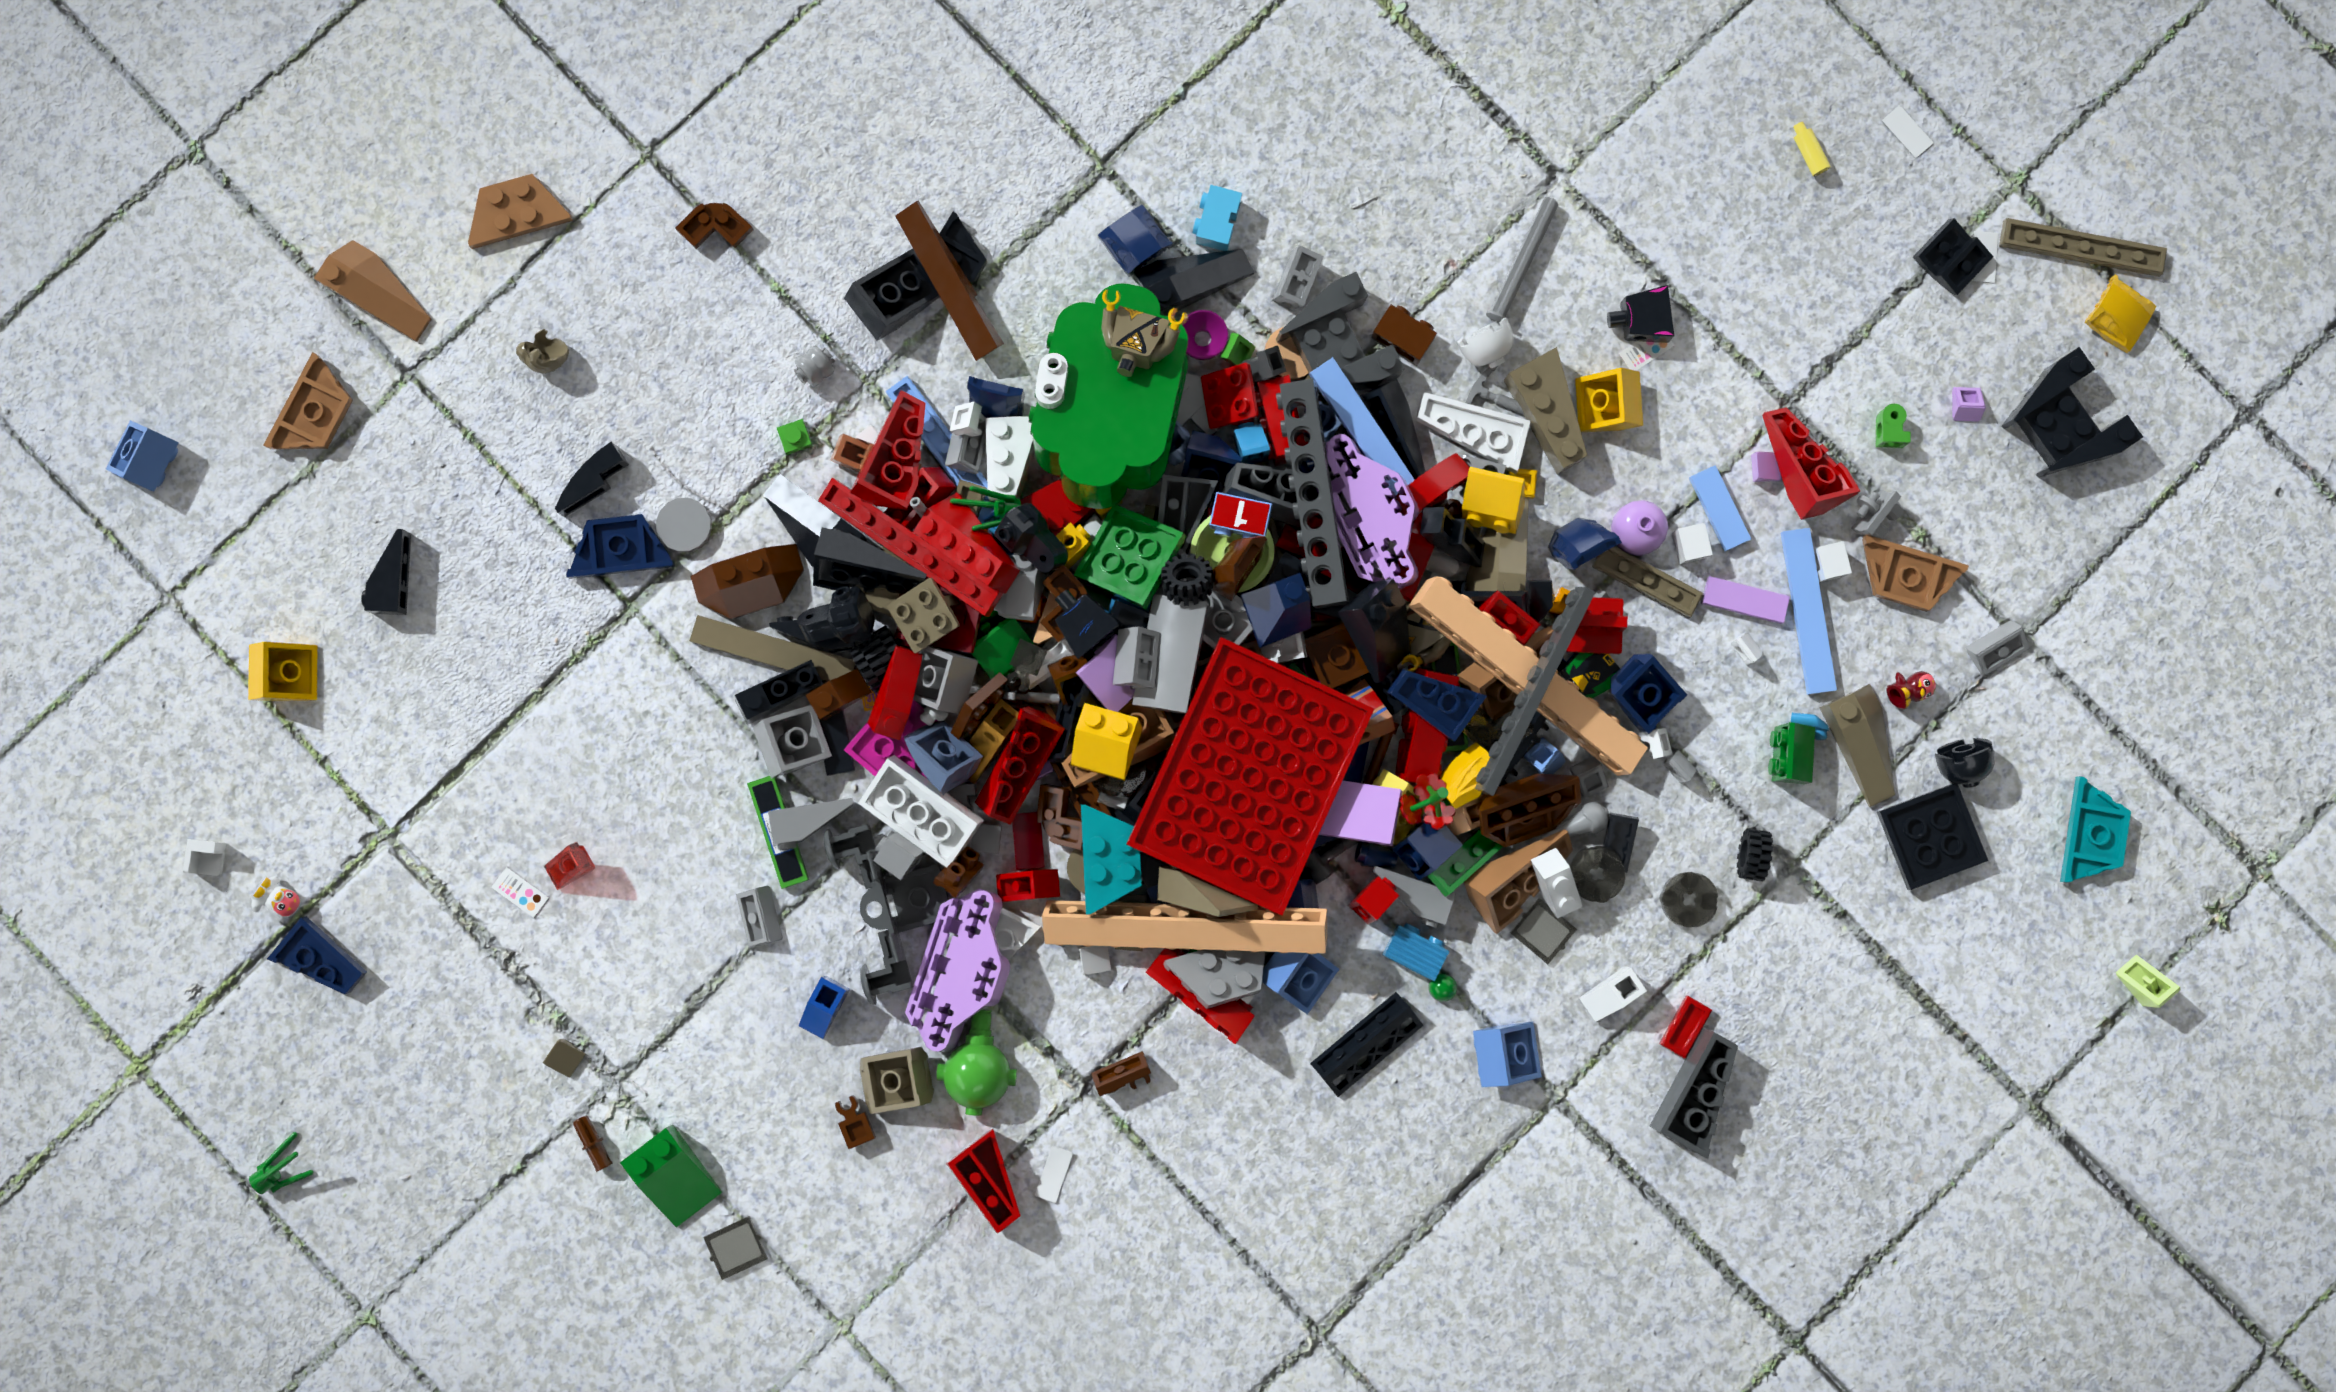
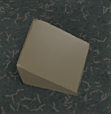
M564 1038L559 1039L543 1061V1064L570 1078L586 1053Z

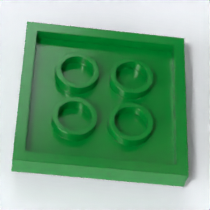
M1114 505L1111 507L1077 567L1074 576L1080 581L1147 609L1162 582V567H1165V563L1168 560L1172 562V557L1177 555L1186 536L1183 532L1121 506Z

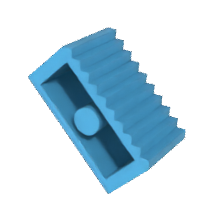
M1405 923L1404 927L1397 925L1382 955L1435 981L1449 954V951L1444 948L1446 943L1433 936H1430L1429 940L1419 936L1421 930L1410 924Z

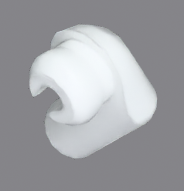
M927 706L924 708V713L920 715V719L928 726H931L936 719L944 721L948 716V712L939 711Z

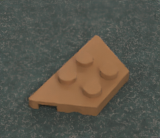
M529 174L479 189L468 244L471 249L571 222L573 218L533 174Z
M312 352L263 446L269 449H328L353 400L322 358L316 353Z
M1865 535L1862 539L1873 596L1925 612L1932 609L1939 601V598L1953 586V583L1969 567V565L1870 535Z

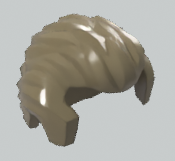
M545 329L536 332L534 343L521 342L516 347V354L519 356V359L532 371L541 374L553 372L561 367L569 354V349L565 342L558 338H547L546 334L548 332Z

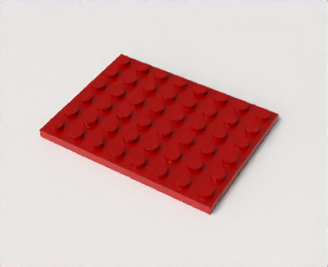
M1220 637L1126 845L1283 916L1375 708Z

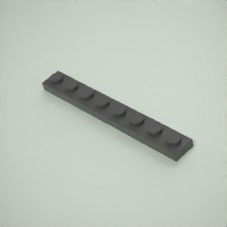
M1575 587L1567 595L1565 600L1566 607L1562 615H1559L1552 626L1554 631L1550 639L1542 645L1540 649L1541 657L1537 665L1530 669L1527 675L1528 683L1524 691L1517 695L1514 702L1516 707L1512 715L1505 719L1501 728L1503 733L1499 741L1492 745L1489 751L1490 759L1486 767L1481 768L1476 777L1477 784L1474 789L1494 796L1596 593L1587 587Z

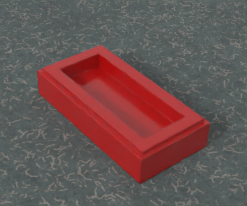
M1686 995L1659 1044L1680 1057L1686 1058L1710 1016L1712 1009Z

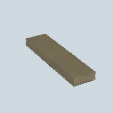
M1615 546L1598 555L1592 565V568L1687 618L1692 617L1704 594Z

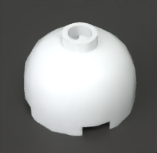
M1503 318L1499 322V326L1497 321L1472 332V337L1467 339V342L1464 338L1457 342L1462 354L1470 363L1477 366L1489 364L1490 368H1494L1505 362L1504 356L1511 351L1514 342L1512 329L1507 318Z

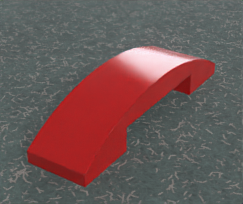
M1457 453L1439 462L1408 485L1418 505L1419 514L1424 508H1428L1451 489L1452 491L1467 480L1470 467ZM1398 493L1396 500L1402 507V510L1398 513L1406 515L1408 514L1407 508L1410 506L1401 501L1400 494Z

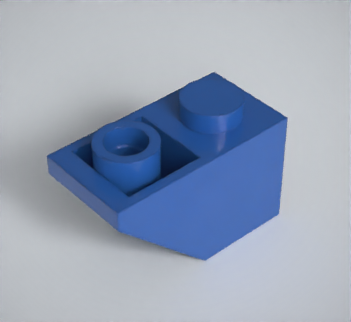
M827 976L821 977L807 1002L798 1026L824 1039L850 988Z

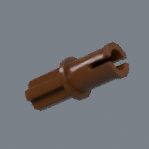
M586 1115L575 1120L573 1126L584 1145L582 1150H586L595 1171L598 1172L613 1164L601 1142L603 1138H599L589 1117Z

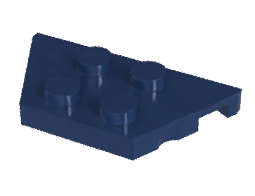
M643 514L593 519L586 521L582 532L583 537L577 544L574 552L576 555L571 568L566 572V577L573 579L675 567V563Z

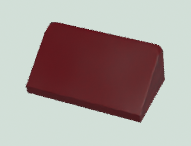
M1037 812L1017 813L1012 821L1016 870L1045 867L1041 822L1038 823Z

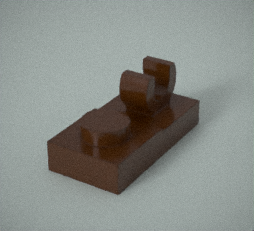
M1143 1051L1091 1073L1100 1097L1108 1093H1114L1128 1083L1133 1090L1137 1089L1135 1080L1142 1077L1147 1084L1151 1081L1149 1076L1151 1071Z

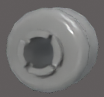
M812 346L806 354H802L795 359L797 369H794V372L804 385L808 382L812 386H817L823 378L833 374L834 367L832 363L835 360L831 358L833 356L825 347L821 350L817 346Z

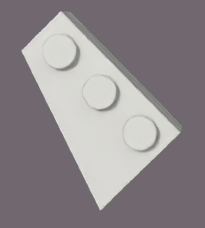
M1029 416L985 418L988 490L1005 495H1015V498L1021 499L1029 466L1035 453L1033 436L1030 434L1032 423H1029ZM988 496L989 502H995L996 500H1000Z

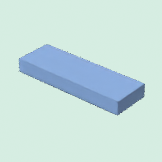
M1716 465L1689 477L1724 552L1751 540Z

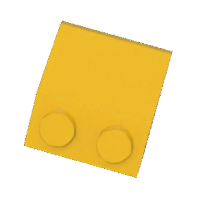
M1617 368L1575 378L1577 415L1581 432L1621 431L1643 426L1639 371Z
M1470 467L1462 504V519H1466L1472 527L1482 526L1503 534L1508 532L1516 534L1525 507V479Z
M278 642L250 644L248 700H317L318 645Z
M1085 703L1075 729L1071 765L1125 781L1143 730L1139 718Z

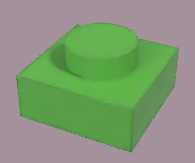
M1231 333L1221 358L1232 366L1239 365L1251 358L1256 346L1240 334Z
M803 419L777 427L786 455L813 446Z

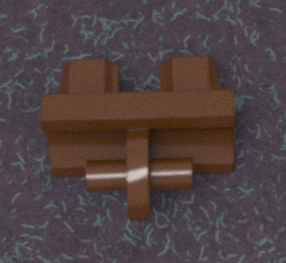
M966 846L957 859L935 877L933 884L945 888L948 893L957 898L983 869L984 864L978 861L980 854Z

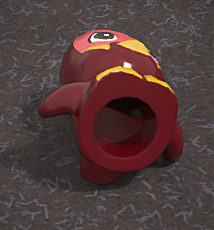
M1924 671L1915 672L1906 680L1900 672H1897L1895 676L1896 682L1888 685L1886 692L1890 702L1904 710L1910 705L1911 701L1919 702L1932 696L1936 689V684L1933 676Z

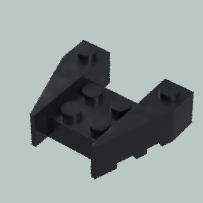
M2080 347L2044 369L2039 379L2028 390L2023 400L2002 425V428L2005 429L2017 422L2047 464V467L2036 473L2037 477L2108 459L2123 452L2143 438V435L2128 415L2099 430L2069 388L2071 385L2095 370Z

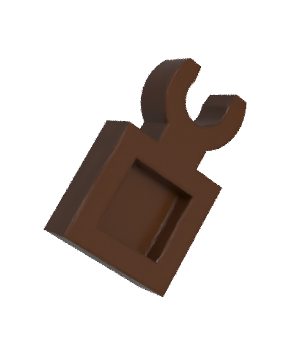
M854 1095L849 1097L851 1101L850 1109H844L841 1101L835 1103L837 1112L845 1117V1120L839 1122L838 1125L848 1150L876 1138L866 1111L860 1114L857 1113L858 1100Z

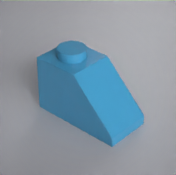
M1254 422L1238 425V429L1234 430L1233 437L1237 454L1242 458L1241 463L1255 464L1267 461L1270 447L1262 425H1254Z

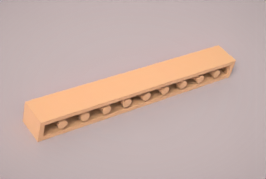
M1438 576L1427 579L1408 607L1517 695L1524 691L1528 683L1527 675L1530 669L1537 665L1539 661L1537 653L1530 647L1520 644L1511 631L1498 626L1490 614L1477 609L1472 599L1455 591L1450 581ZM1556 670L1537 711L1617 776L1630 775L1648 747L1641 742V738L1636 733L1623 728L1620 725L1619 719L1611 714H1606L1599 708L1600 705L1597 701L1590 697H1585L1579 692V687L1575 683L1563 679L1558 675V670Z
M1047 900L1042 915L1045 944H1055L1058 946L1083 945L1086 947L1178 948L1317 954L1326 953L1328 938L1327 909L1286 908L1283 916L1263 907H1258V910L1218 917L1175 904L1112 902L1096 912L1086 915L1085 901Z

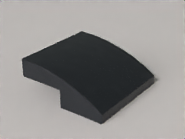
M1955 218L1948 219L1913 256L1914 260L1935 281L1953 295H1958L1994 257L1978 237L1971 238Z

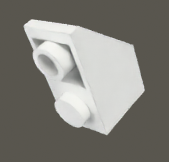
M1623 967L1579 997V1000L1596 1022L1625 1007L1647 992V990L1631 967Z

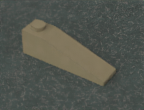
M1525 497V507L1516 534L1509 532L1503 534L1491 528L1486 529L1482 538L1485 542L1482 567L1470 565L1466 574V591H1525L1529 497Z
M1865 685L1819 707L1868 806H1874L1894 796L1895 790L1883 709L1871 685Z

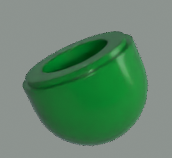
M1440 973L1435 981H1429L1428 990L1435 1000L1446 1002L1455 996L1457 984L1450 975Z

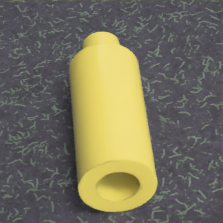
M1803 121L1794 125L1793 128L1797 134L1794 140L1812 176H1817L1830 169L1831 166L1812 128L1807 129Z

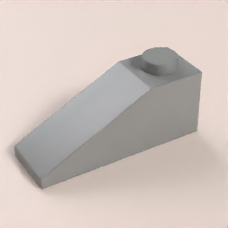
M853 798L768 811L773 847L779 846L780 850L797 848L796 843L804 841L852 807Z
M1377 866L1373 867L1372 873L1376 877L1379 876L1381 879L1386 877L1396 886L1395 892L1399 895L1398 898L1416 916L1422 918V924L1437 928L1438 924L1446 925L1456 895L1455 892L1445 897L1434 885Z

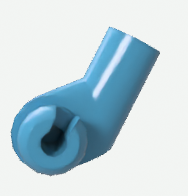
M1792 712L1791 723L1815 727V740L1827 739L1829 726L1819 717L1813 714Z

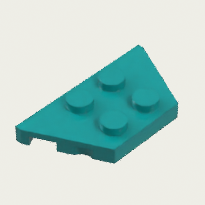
M2082 776L2075 777L2060 882L2064 883L2096 875L2103 871L2113 870L2124 865L2131 811L2122 804L2114 802L2110 795L2103 790L2099 791L2087 782L2088 779Z
M1081 805L1086 915H1090L1142 886L1141 857L1139 850L1126 845L1134 826L1087 805Z

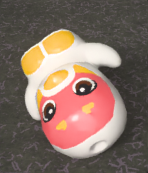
M276 876L265 877L250 897L252 900L251 907L254 912H259L261 906L264 905L280 918H289L295 914L300 906V899L294 891L277 886L280 883V879Z

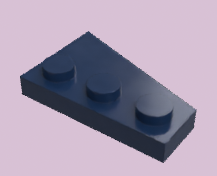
M1404 669L1387 691V693L1454 742L1487 697L1484 694Z
M307 916L299 919L267 958V960L274 963L279 962L290 967L289 970L310 976L316 982L343 994L350 993L367 973L364 968Z

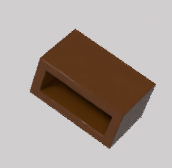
M1390 304L1374 329L1371 338L1385 347L1393 345L1399 356L1418 366L1434 341L1437 332L1434 331V327L1424 320L1418 321L1411 317V313L1406 308L1399 305L1395 307Z

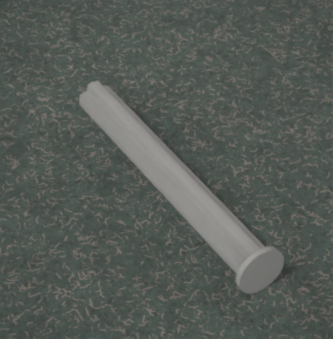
M1550 197L1543 199L1493 307L1486 313L1489 319L1499 323L1503 318H1506L1558 207L1556 199Z

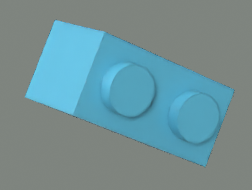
M1210 185L1208 193L1203 192L1199 208L1204 210L1201 219L1196 218L1192 234L1196 235V244L1228 251L1234 225L1230 223V220L1236 222L1242 199L1241 192Z

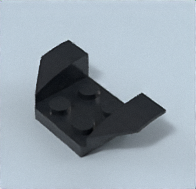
M1527 580L1525 591H1500L1538 623L1553 607L1552 580ZM1450 581L1453 585L1452 588L1459 594L1466 595L1472 599L1477 609L1496 592L1466 591V581Z

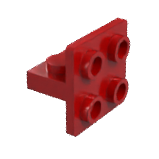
M1242 363L1201 376L1210 429H1217L1227 425L1238 426L1243 423L1253 422V418L1258 417L1249 363Z
M1593 597L1566 652L1621 654L1623 631L1627 628L1628 616H1623V599Z

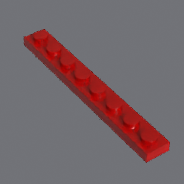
M831 478L818 499L820 503L914 568L927 574V577L933 578L936 583L986 617L991 615L1004 593L987 586L916 535L912 530L877 506L851 494L849 487L839 480Z

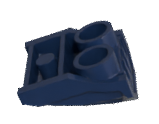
M1143 205L1131 210L1098 234L1100 241L1128 277L1133 275V272L1140 269L1142 265L1145 266L1152 258L1155 259L1165 252L1167 248L1171 249L1173 247L1172 241L1162 232Z
M969 376L967 383L969 403L976 402L982 406L981 413L985 418L1023 416L1025 393L1022 388H1015Z
M1576 518L1554 531L1548 549L1552 556L1565 568L1575 570L1582 564L1622 542L1615 532H1610L1595 520Z

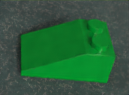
M674 1125L663 1129L620 1162L637 1187L676 1228L722 1193V1190Z

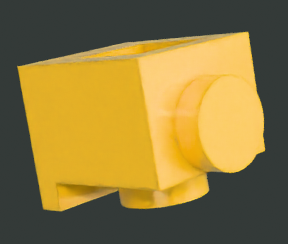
M1071 522L1056 535L1067 549L1068 559L1065 566L1068 570L1085 555L1090 546L1088 539L1091 537L1080 524L1075 528ZM1074 538L1072 545H1065L1069 539Z

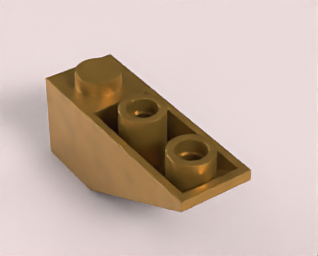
M1002 699L999 700L983 720L969 741V744L983 756L977 770L968 779L973 784L978 781L1011 739L1019 712Z

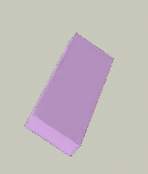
M1709 576L1707 577L1701 604L1782 624L1785 620L1790 596Z

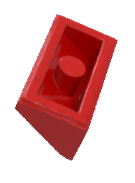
M1498 590L1479 607L1481 612L1490 614L1498 626L1511 631L1516 636V640L1523 646H1525L1541 625Z

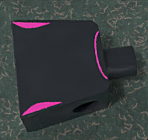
M1668 285L1628 295L1620 303L1621 311L1607 313L1608 328L1623 327L1624 338L1627 341L1669 343L1674 337Z

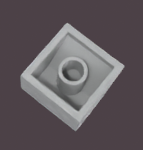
M929 645L919 652L923 654L913 700L939 711L959 714L964 703L968 700L978 661L959 653Z
M811 705L762 719L753 726L771 779L795 772L832 756L818 716Z

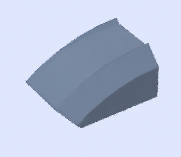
M945 721L934 722L931 726L924 725L904 736V740L923 774L944 795L963 782L965 783L975 773L983 756L964 738L961 737L958 740L950 733L952 728Z

